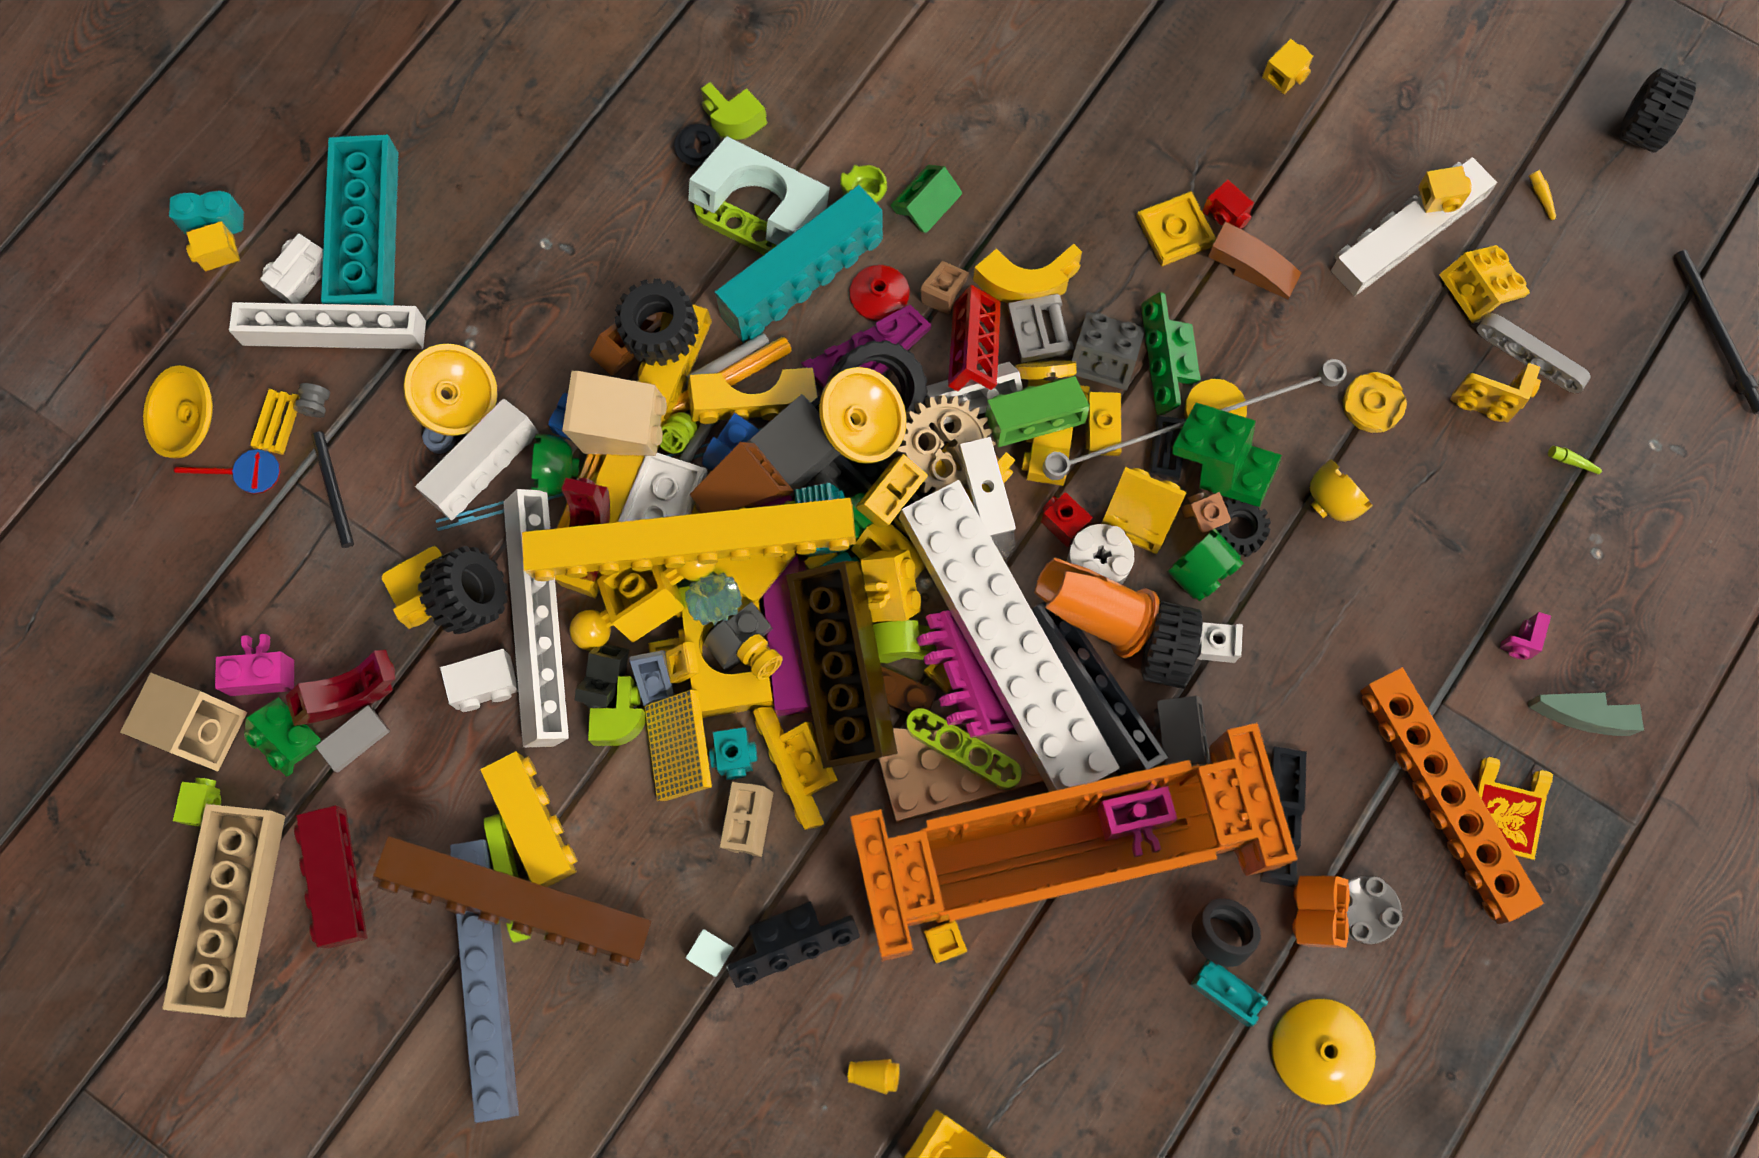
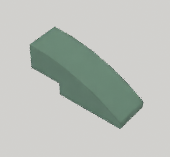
M1605 693L1538 695L1528 701V706L1532 710L1558 723L1582 731L1614 736H1631L1644 731L1640 704L1607 705Z

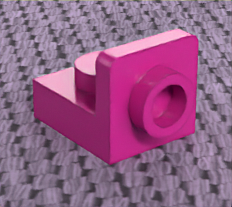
M1537 612L1528 620L1525 619L1520 627L1519 637L1509 636L1501 642L1500 649L1508 651L1510 656L1517 659L1527 660L1542 652L1551 616Z

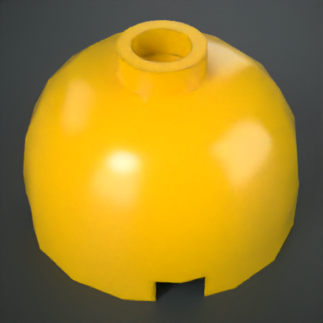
M1329 459L1317 470L1310 482V492L1315 500L1311 506L1322 518L1329 515L1336 521L1347 522L1363 515L1373 505L1347 474L1341 473L1338 470L1340 467L1332 459Z

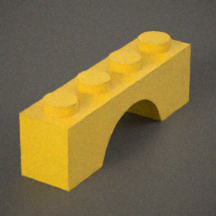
M813 368L783 369L776 385L760 394H746L737 391L726 382L721 373L690 375L687 387L691 421H700L702 424H713L718 420L731 419L734 413L745 420L762 417L764 420H773L801 394L810 402L817 398Z

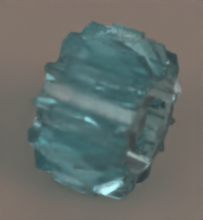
M711 573L709 577H700V580L692 582L690 589L685 592V600L690 615L694 620L700 621L702 625H706L709 622L716 625L718 621H728V616L738 614L737 608L742 605L738 584L733 577H727L725 573L717 576Z

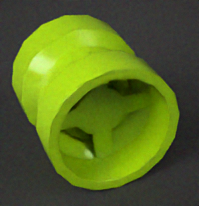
M674 413L667 420L666 424L661 427L663 437L660 446L668 453H680L694 436L697 430L696 422H692L691 416L687 413Z

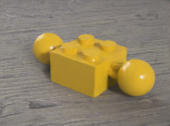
M698 561L685 562V566L678 568L665 567V564L652 565V569L648 571H634L632 568H622L617 574L601 576L597 579V583L606 610L602 612L584 610L578 613L572 619L569 628L572 641L576 646L584 650H592L594 647L603 646L609 640L611 626L614 625L631 642H635L686 608L677 587L678 582L684 578L690 581L704 580L712 574L716 563L699 564Z

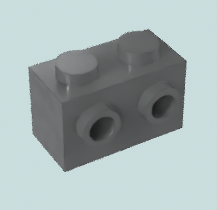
M1191 696L1157 701L1158 709H1154V722L1157 729L1161 728L1162 741L1158 743L1168 756L1164 760L1165 765L1190 760L1191 765L1210 763L1202 698Z

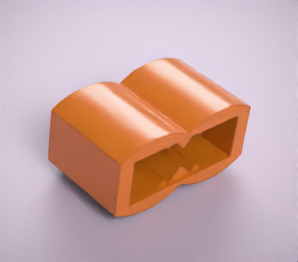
M1299 876L1298 884L1294 888V899L1298 905V912L1293 921V933L1297 944L1310 947L1346 948L1349 934L1347 912L1350 898L1347 879L1338 876Z

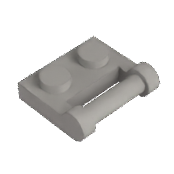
M1059 294L1008 303L1007 309L1021 363L1055 356L1066 357L1074 353L1073 343L1068 340L1060 307L1063 304ZM1041 310L1049 311L1057 343L1049 344Z

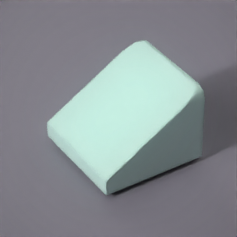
M703 929L686 959L717 977L734 947Z

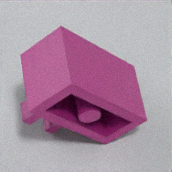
M259 634L260 643L256 650L252 648V638L250 636H241V645L245 651L244 655L216 657L215 689L229 696L291 691L294 688V659L281 651L267 653L270 647V636L267 634Z
M1168 786L1105 800L1097 808L1105 841L1132 835L1134 858L1143 854L1140 843L1143 840L1141 833H1143L1145 841L1151 845L1152 854L1157 853L1161 850V847L1152 831L1170 827L1177 820Z

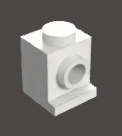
M1203 622L1197 659L1235 663L1241 657L1243 625ZM1213 636L1222 637L1223 644H1216Z

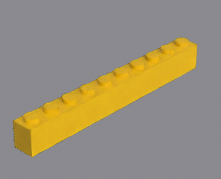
M693 305L697 316L699 330L698 334H694L696 338L694 346L688 345L690 352L686 356L682 353L679 354V361L673 363L672 359L667 360V365L660 366L658 361H655L654 366L648 365L646 361H643L638 370V382L655 385L666 398L667 408L665 415L661 417V427L666 424L672 415L674 407L677 405L678 397L683 392L687 382L686 376L691 373L712 323L708 310ZM663 312L660 331L669 326L673 315ZM603 454L602 461L604 462L599 472L593 475L591 481L608 488L610 497L609 523L618 522L645 455ZM599 571L595 582L580 578H569L567 575H555V580L562 587L596 599L599 592L597 579L604 574H600Z
M851 498L522 532L524 571L536 581H551L555 579V575L565 574L569 578H582L587 576V572L600 571V574L611 575L619 573L622 568H632L634 571H648L652 569V565L665 564V567L678 568L685 566V562L698 561L699 564H714L718 562V558L731 557L732 561H745L751 558L750 555L763 554L767 558L783 556V552L795 550L797 554H811L816 552V548L829 547L832 551H842L848 549L849 545L856 544Z

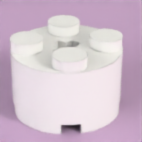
M1096 524L1083 529L1076 535L1069 550L1067 562L1090 569L1122 585L1133 566L1134 549L1122 528L1106 524ZM1095 556H1100L1101 559H1105V563L1101 564L1099 559H1095Z

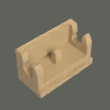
M732 782L720 848L734 853L743 852L752 856L762 857L774 792L764 786Z

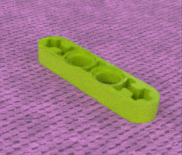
M725 201L715 213L709 211L707 214H704L702 207L695 204L696 217L701 224L763 255L777 246L767 240L758 242L752 239V234L757 230L767 232L768 222ZM732 217H737L742 220V225L739 228L731 229L726 226V222Z
M916 709L909 714L907 731L914 739L1000 789L1010 790L1015 788L1020 782L1022 770L1020 765L1012 758L976 737L970 738L969 733L955 725H948L945 719L927 709ZM922 717H926L927 725L934 730L936 724L942 726L937 731L934 742L928 739L932 736V732L924 728L920 732L915 730L916 724L913 722L914 719L921 720ZM946 732L956 734L959 739L958 746L951 750L945 749L940 743L941 736ZM974 749H982L987 754V762L982 766H974L969 761V753ZM993 757H996L999 761L995 766L1003 770L1007 766L1013 768L1012 775L1016 778L1002 782L1000 780V772L993 769L991 775H989L985 771L991 766Z
M501 814L485 817L484 828L494 870L519 878L509 832ZM506 923L513 943L531 938V936L512 931V925Z

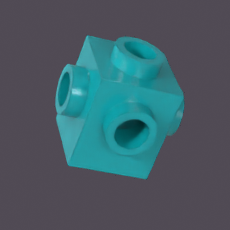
M746 727L713 732L715 748L709 749L712 768L717 767L721 776L726 775V778L729 780L746 777V772L753 771L752 762L758 761L755 742H749V734ZM738 752L735 757L730 758L732 753Z

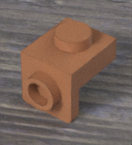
M1206 490L1188 497L1190 503L1181 506L1185 518L1195 517L1202 533L1231 521L1220 492L1207 495Z

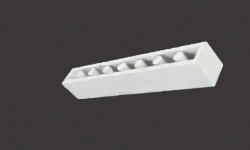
M516 489L503 503L523 747H554L569 738L555 579L551 581H536L529 576L523 567L522 532L550 529L548 495L540 490Z

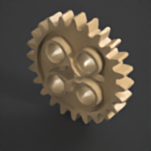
M945 395L938 396L937 403L933 397L926 399V407L922 403L915 404L917 414L912 411L906 412V417L910 422H906L902 446H899L895 452L907 456L928 475L921 484V493H927L930 488H932L931 493H934L957 480L960 481L962 486L964 485L965 488L970 490L958 446L962 443L987 438L986 436L990 435L993 430H984L983 425L987 422L988 418H977L980 411L979 407L969 411V400L962 401L958 405V396H952L948 403ZM947 416L954 422V429L951 433L947 432L944 428V420ZM930 423L934 424L935 432L929 427ZM922 433L929 439V447L925 451L918 444V439ZM943 441H948L949 443L946 447L947 452L941 451V448L944 446ZM939 460L943 461L946 466V472L942 477L935 471L936 463ZM955 462L960 465L959 471L956 469Z

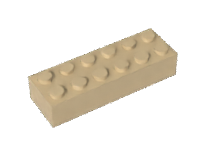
M205 805L162 1010L226 1017H246L282 836L284 815L269 810Z

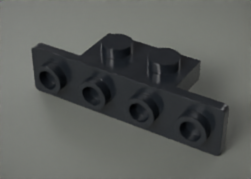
M810 901L749 926L757 953L727 965V970L736 988L751 985L761 978L776 972H783L790 966L807 959H814L831 949L846 946L853 940L860 938V934L852 915L820 926Z

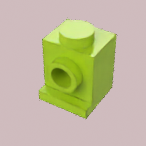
M196 778L195 783L182 782L173 821L184 825L201 827L205 805H221L220 789L215 788L216 781Z

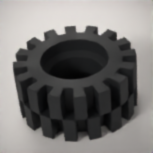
M1230 499L1225 501L1224 504L1230 518L1242 517L1246 519L1251 525V534L1246 538H1237L1230 533L1228 523L1215 529L1240 556L1244 554L1245 557H1248L1260 549L1270 534L1271 529L1268 527L1271 521L1270 518H1265L1268 512L1266 509L1261 511L1257 506L1235 499L1233 501H1230Z

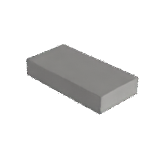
M368 705L320 742L316 748L332 769L338 773L389 733L390 730L373 708Z

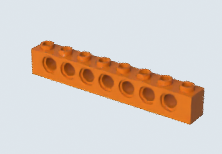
M1402 667L1360 690L1363 695L1362 702L1365 708L1370 713H1374L1379 722L1378 728L1382 737L1387 742H1391L1396 751L1395 757L1399 766L1404 771H1408L1414 781L1412 785L1416 795L1421 800H1425L1431 810L1430 818L1432 822L1447 837L1449 851L1464 866L1466 880L1473 889L1478 890L1484 900L1482 905L1486 914L1492 920H1495L1497 924L1511 922L1543 905L1542 899L1404 668ZM1390 702H1395L1400 706L1401 716L1394 715L1389 708ZM1407 730L1413 731L1417 735V745L1408 741L1406 736ZM1425 759L1433 762L1435 766L1434 774H1430L1424 768ZM1442 788L1451 792V804L1443 800L1441 796ZM1460 817L1466 819L1470 825L1468 834L1459 827ZM1478 847L1486 851V863H1482L1478 859L1476 854ZM1496 877L1501 878L1505 884L1503 894L1495 888L1494 882Z

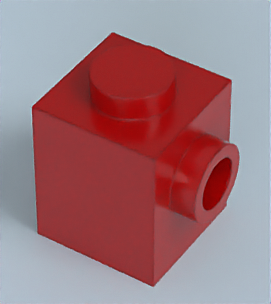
M1066 492L1059 499L1056 496L1052 497L1042 508L1044 513L1041 523L1066 547L1072 544L1079 532L1090 526L1093 519Z

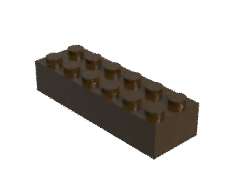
M841 561L786 575L823 769L898 754L871 613L868 606L867 592L864 586L861 562Z

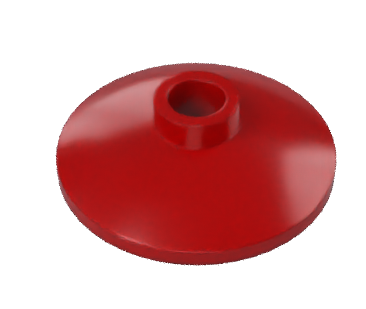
M869 266L861 270L854 277L850 286V300L854 309L861 316L872 321H880L907 306L909 285L905 277L898 270L890 266ZM884 286L885 289L883 291H876L874 287Z

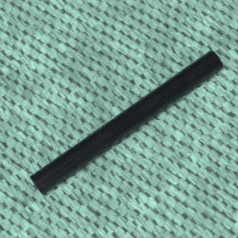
M315 432L311 437L341 547L349 548L354 545L326 439L323 432Z

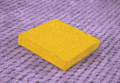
M1192 191L1141 210L1136 216L1161 267L1213 246L1216 240Z

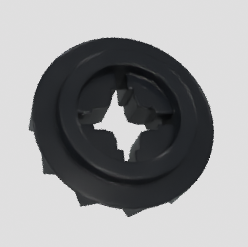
M692 124L682 129L675 139V152L681 163L685 162L691 168L701 166L719 146L721 138L718 132L711 126ZM696 138H698V142L703 146L701 154L695 149Z

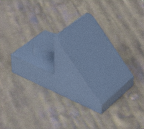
M661 650L630 657V664L644 707L675 695L673 684L670 683L666 651Z

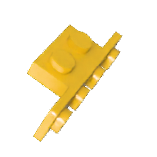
M772 707L755 709L753 713L756 718V727L759 733L764 736L769 748V757L777 766L782 777L781 784L792 800L796 819L803 825L805 830L824 825L812 794L838 780L832 767L823 769L817 734L812 722H804L784 733Z

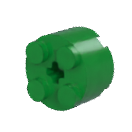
M1214 528L1205 535L1202 541L1197 542L1181 556L1167 572L1192 599L1196 598L1200 602L1220 587L1221 583L1218 579L1222 581L1228 575L1231 576L1244 562L1240 559L1239 553Z

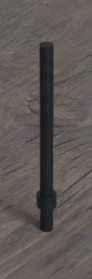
M1686 249L1681 250L1674 256L1737 380L1735 385L1739 393L1744 394L1753 414H1759V393L1756 389L1759 385L1754 375H1749Z

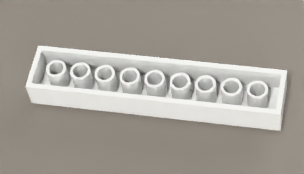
M957 480L903 508L899 516L902 525L1049 792L1096 782L1118 770L1120 767L960 481Z

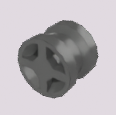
M299 384L298 393L300 397L299 400L295 401L293 409L306 416L324 417L326 411L324 403L329 400L330 391L315 384Z

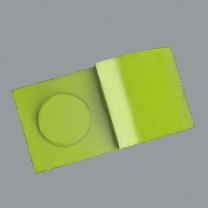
M711 82L701 88L703 96L701 104L710 116L712 128L718 132L720 137L726 138L727 136L733 140L745 139L767 125L765 108L748 89H745L728 102Z
M916 620L888 621L873 625L880 663H891L902 658L924 660L923 657L928 653L937 651L935 645H918L917 637L928 632H934L935 629H930L929 626L918 625Z
M618 676L616 708H590L588 741L594 746L623 745L635 739L642 731L646 723V713L643 709L634 708L635 705L640 704V693L638 686H636L631 676Z

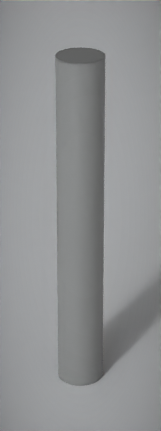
M762 333L686 376L687 382H689L690 375L718 373L769 344L767 336Z

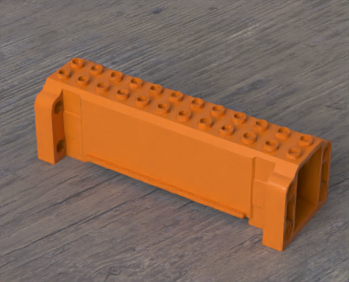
M1258 723L1226 730L1209 747L1211 760L1209 765L1191 766L1190 760L926 820L927 828H923L919 832L893 838L887 837L881 809L850 816L882 961L912 955L913 947L908 926L934 920L938 923L948 920L951 922L1216 860V854L1233 850L1246 876L1274 870L1296 861L1297 856ZM1168 786L1177 820L1170 827L1152 831L1160 843L1161 850L1152 854L1151 845L1145 841L1143 833H1141L1143 840L1140 843L1143 854L1135 858L1132 852V835L1105 841L1097 808L1102 801Z

